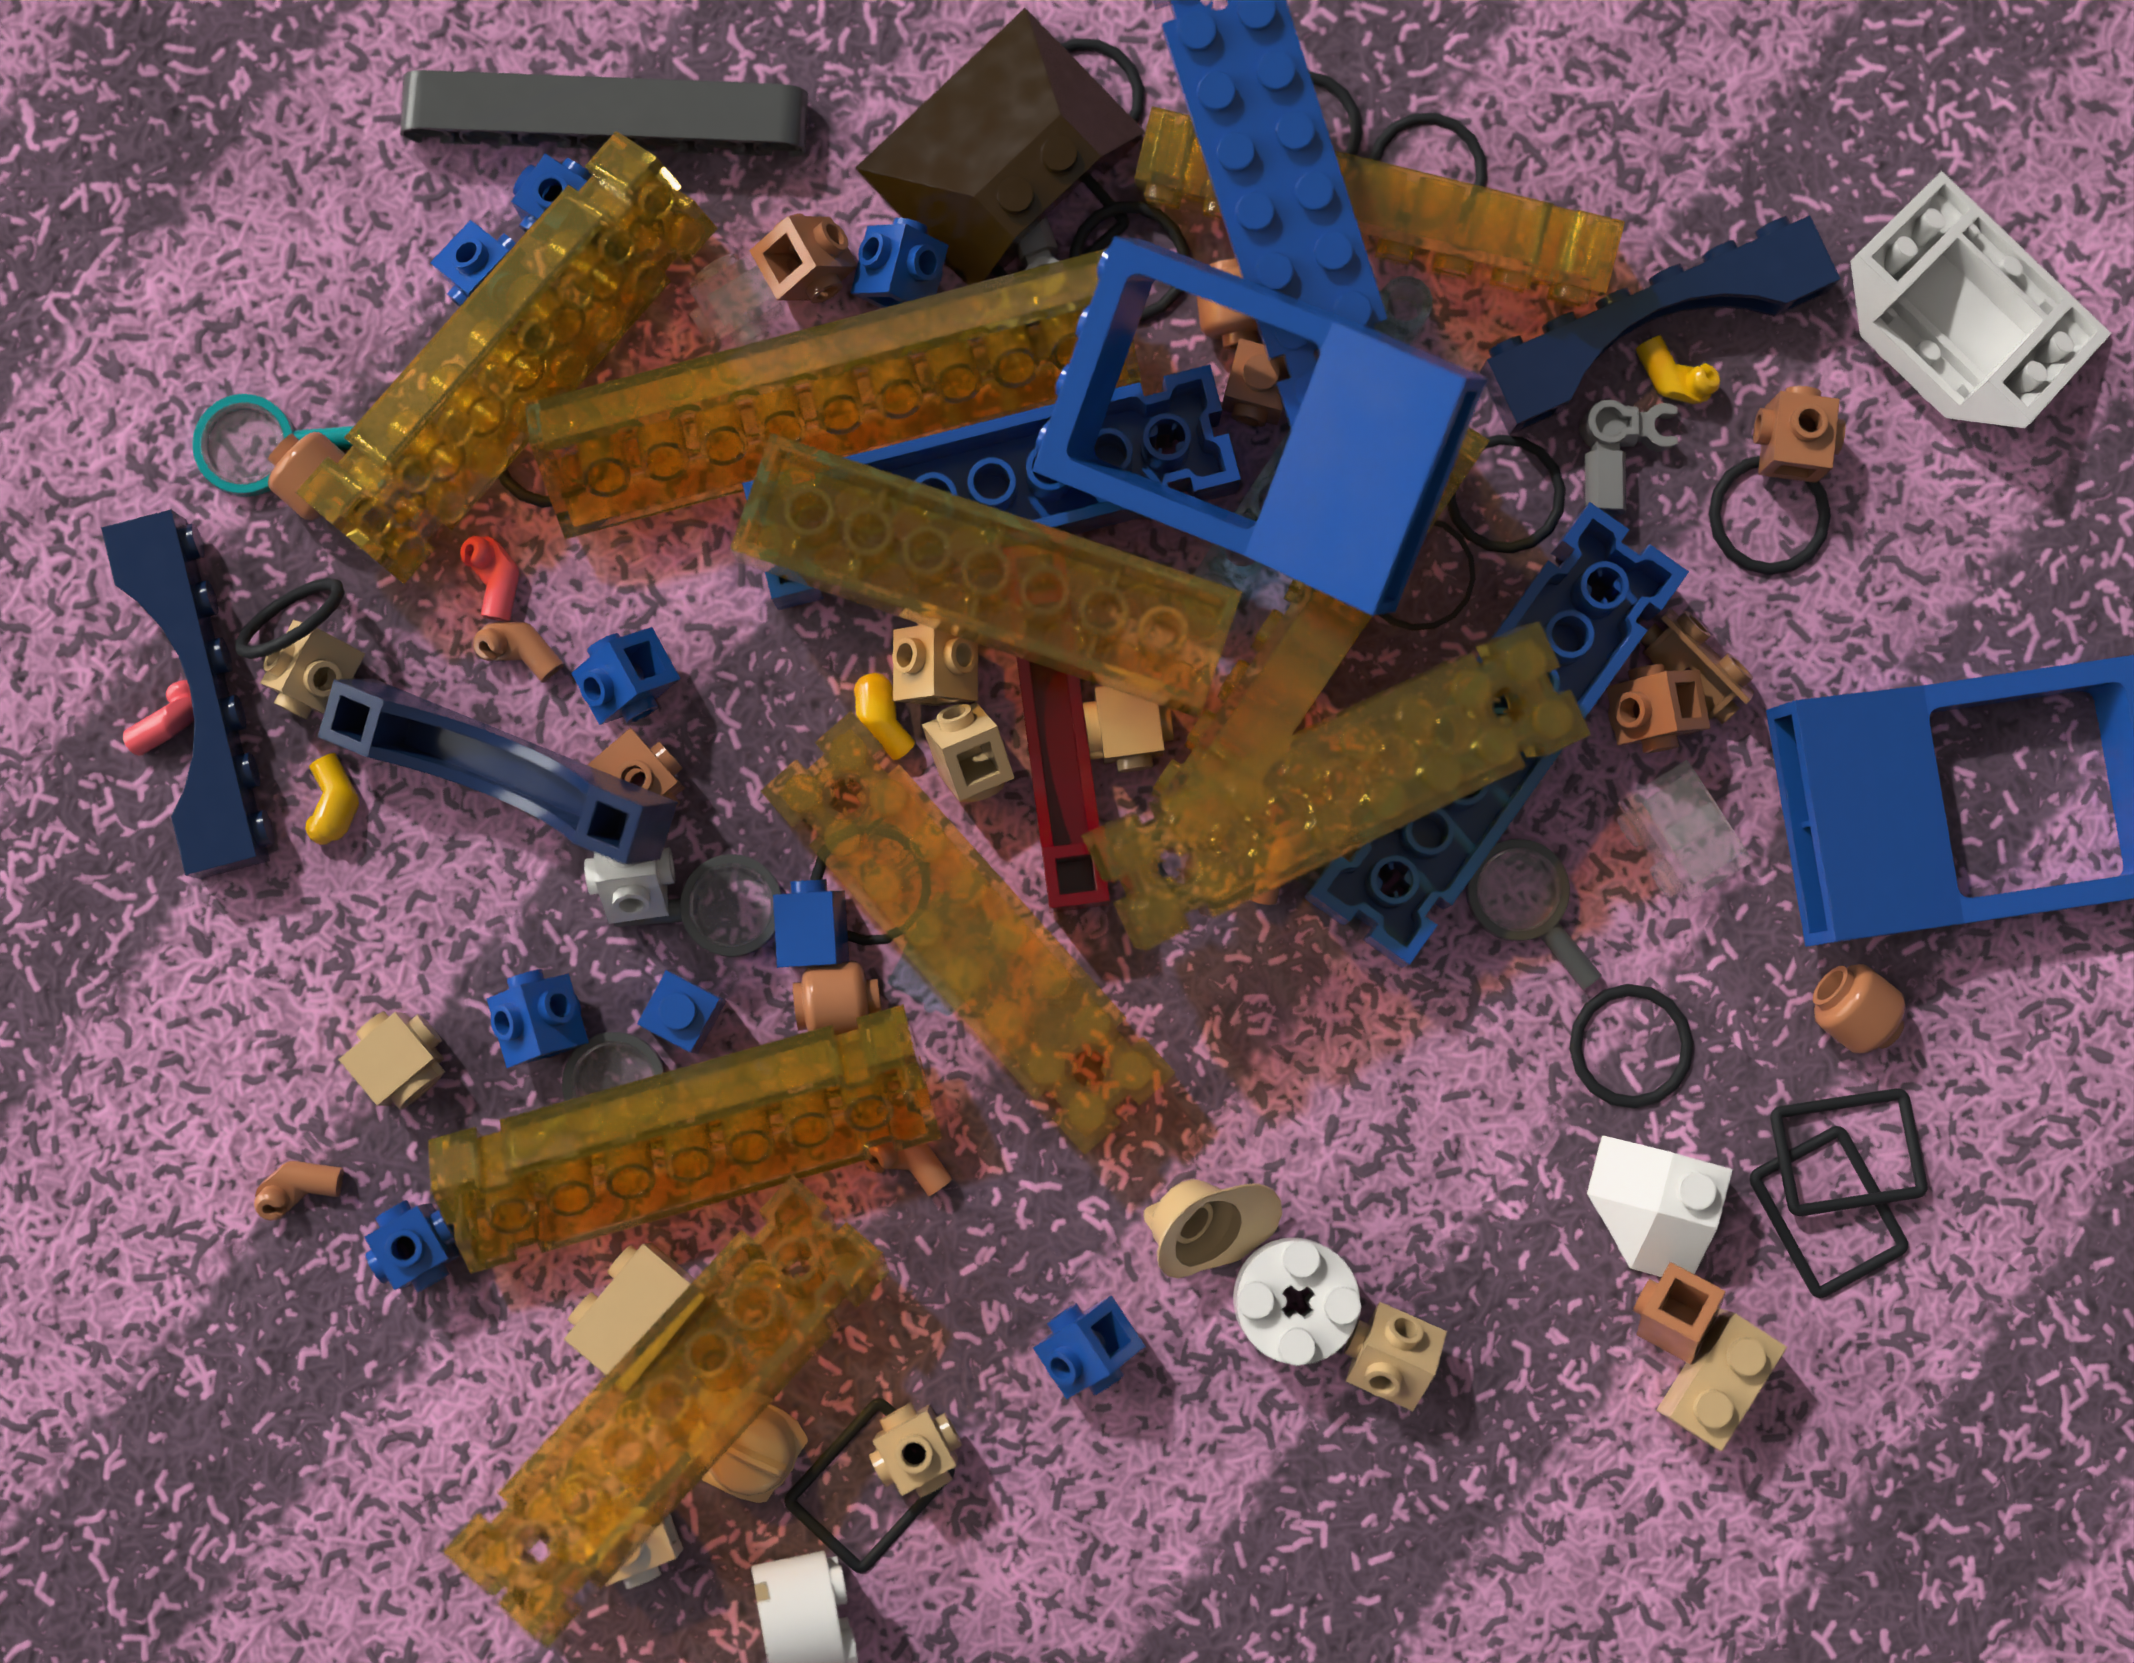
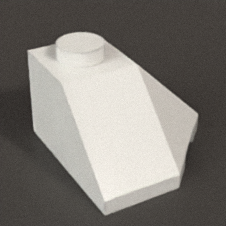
M1602 1135L1587 1195L1597 1213L1603 1219L1630 1269L1662 1277L1667 1266L1672 1262L1695 1274L1718 1228L1733 1169Z

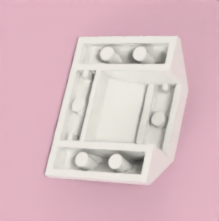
M1942 171L1850 261L1860 336L1882 359L1887 361L1926 401L1948 419L2026 428L2111 334L2108 329Z

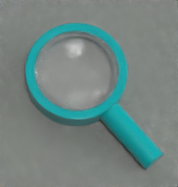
M236 394L220 399L202 414L194 430L192 449L197 467L209 482L226 493L251 497L271 491L268 486V479L275 466L267 459L278 444L289 434L292 433L300 440L309 433L320 432L343 451L364 449V432L362 425L295 430L286 414L271 401L252 394Z

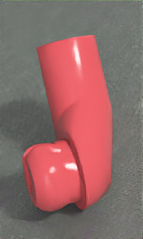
M471 536L462 544L460 556L462 562L466 566L471 567L486 585L480 616L510 622L519 580L518 565L500 542L488 536Z
M187 680L175 682L168 687L165 695L169 704L123 732L124 743L133 754L138 756L146 754L170 740L194 722L191 693Z

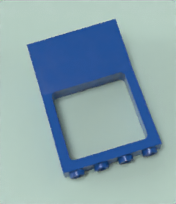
M1114 236L1112 245L1105 250L1097 268L1099 281L1091 304L1086 307L1079 318L1076 328L1078 341L1071 361L1064 367L1057 380L1056 394L1058 398L1051 418L1038 434L1035 446L1038 454L1032 471L1244 555L1372 616L1396 612L1488 378L1357 322L1143 239ZM1155 280L1312 340L1319 347L1320 356L1257 522L1102 461L1095 454V443Z
M2134 655L1922 686L1794 700L1766 710L1805 947L2134 900ZM2079 691L2089 693L2095 702L2123 861L2122 873L2118 877L1974 898L1963 896L1957 884L1930 726L1931 713Z

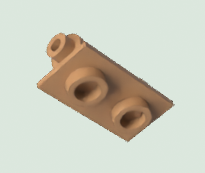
M1670 608L1661 618L1668 627L1663 631L1655 623L1640 640L1646 647L1642 653L1654 664H1663L1665 671L1685 670L1688 666L1692 670H1699L1709 720L1715 717L1721 724H1724L1739 709L1732 701L1736 696L1745 704L1751 700L1755 691L1748 683L1753 680V677L1734 656L1728 653L1721 658L1705 642L1711 635L1696 617L1688 611L1679 616Z

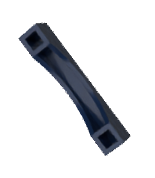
M1809 215L1793 223H1790L1788 216L1778 218L1759 228L1755 232L1757 239L1740 247H1737L1734 240L1722 243L1702 255L1704 261L1702 264L1684 271L1681 264L1673 265L1652 276L1648 280L1651 286L1631 295L1628 288H1622L1598 300L1595 303L1598 310L1578 319L1575 312L1563 314L1542 326L1543 335L1525 343L1519 335L1492 347L1488 351L1491 358L1486 360L1479 373L1481 376L1488 378L1486 388L1508 434L1516 433L1562 412L1571 401L1583 375L1592 363L1621 337L1650 321L1680 311L1712 307L1745 309L1775 317L1828 293L1841 278L1811 216Z
M170 509L101 527L115 586L136 600L162 628L179 656L190 687L195 721L193 756L184 790L171 816L185 875L204 879L270 861L267 846L273 845L275 842L274 831L265 810L258 811L252 788L260 787V774L252 753L243 752L238 731L246 729V717L239 697L236 694L229 695L224 674L232 672V660L225 640L222 637L215 638L210 616L218 615V603L211 583L208 580L201 581L196 559L204 558L205 551L197 526L194 523L188 524L185 518Z
M376 679L333 680L318 733L319 738L367 758L431 774L495 797L544 821L562 833L572 843L624 865L661 859L678 803Z

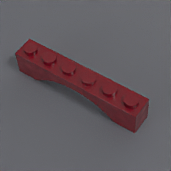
M1063 541L1004 548V568L1049 913L1108 906L1110 896L1083 709Z

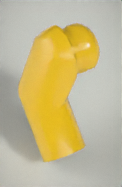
M1661 335L1642 343L1635 349L1655 390L1663 397L1689 404H1698L1709 400L1711 395L1719 388L1720 377L1714 367L1706 363L1696 367L1676 364Z
M870 673L862 676L855 683L854 687L857 719L891 759L898 760L913 748L915 740L897 720L896 704L893 701V686L883 674Z
M336 753L327 754L309 765V769L319 785L322 795L313 812V816H310L306 821L305 830L308 837L319 845H327L332 841L341 839L348 832L359 807L358 794Z

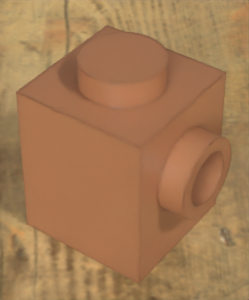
M1240 338L1221 406L1222 411L1232 413V419L1246 425L1264 427L1266 423L1278 425L1283 405L1276 383L1290 378L1283 356L1268 361L1263 344Z
M1670 1262L1659 1283L1649 1279L1637 1299L1633 1311L1640 1314L1641 1318L1636 1335L1692 1364L1719 1314L1726 1291Z

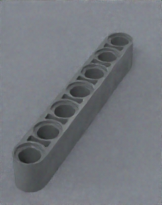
M414 70L403 75L400 135L407 140L422 143V137L440 138V143L481 145V139L499 140L498 146L539 147V141L557 142V148L597 149L598 144H615V150L656 152V146L674 147L673 152L714 154V148L732 149V155L772 156L773 150L790 151V157H798L805 154L808 92L797 86L773 83Z

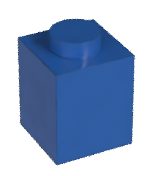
M827 879L791 881V894L773 895L777 968L831 965L849 961L845 890L827 891Z
M666 970L637 1025L690 1053L699 1054L727 1001L689 980Z

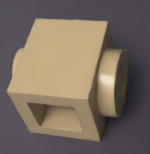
M1155 679L1095 687V701L1083 702L1090 760L1103 758L1104 764L1117 763L1119 773L1153 768L1152 758L1162 757L1165 751L1164 742L1174 740L1169 705L1158 706Z
M977 702L970 705L957 704L942 710L937 715V719L922 724L938 774L959 802H976L987 799L1002 790L1007 781L1015 779L998 726Z
M385 1011L380 1012L356 1032L357 1037L361 1041L338 1059L377 1106H389L394 1102L400 1110L420 1098L445 1073V1070L439 1065L444 1058L435 1048L442 1040L435 1029L420 1014L411 1019L407 1013L394 1012L388 1016Z

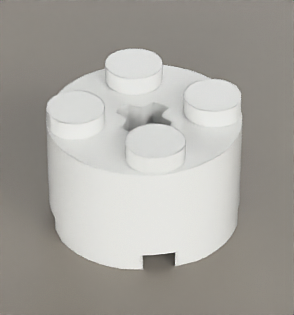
M1283 1238L1259 1247L1241 1266L1234 1286V1311L1239 1326L1247 1338L1258 1350L1268 1357L1295 1366L1321 1361L1338 1351L1354 1331L1361 1309L1357 1282L1344 1260L1327 1247L1303 1238ZM1289 1286H1292L1297 1291L1308 1287L1310 1291L1304 1299L1309 1308L1301 1315L1295 1310H1290L1286 1314L1282 1311V1308L1287 1303V1299L1282 1293Z
M819 1551L751 1566L768 1663H858L853 1631L850 1628L848 1617L838 1618L836 1606L847 1604L842 1569L839 1566L837 1556L826 1558L825 1552Z

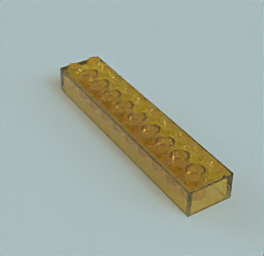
M1106 249L525 403L530 447L564 538L580 536L744 492L742 484L744 482L788 471L792 478L815 473L813 468L815 464L1055 404L1058 398L1056 394L1057 380L1064 367L1071 361L1078 341L1076 335L1077 324L1082 312L1091 304L1099 281L1097 277L1098 264ZM1134 339L1132 340L1116 388L1138 382L1142 385Z

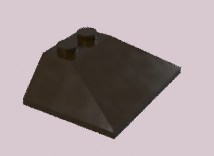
M1024 8L859 163L855 169L902 218L915 220L928 227L927 235L949 245L944 262L976 295L975 287L981 282L993 279L999 271L1004 269L1018 256L1016 244L1096 168L1103 175L1108 172L1146 136V132L1049 31Z

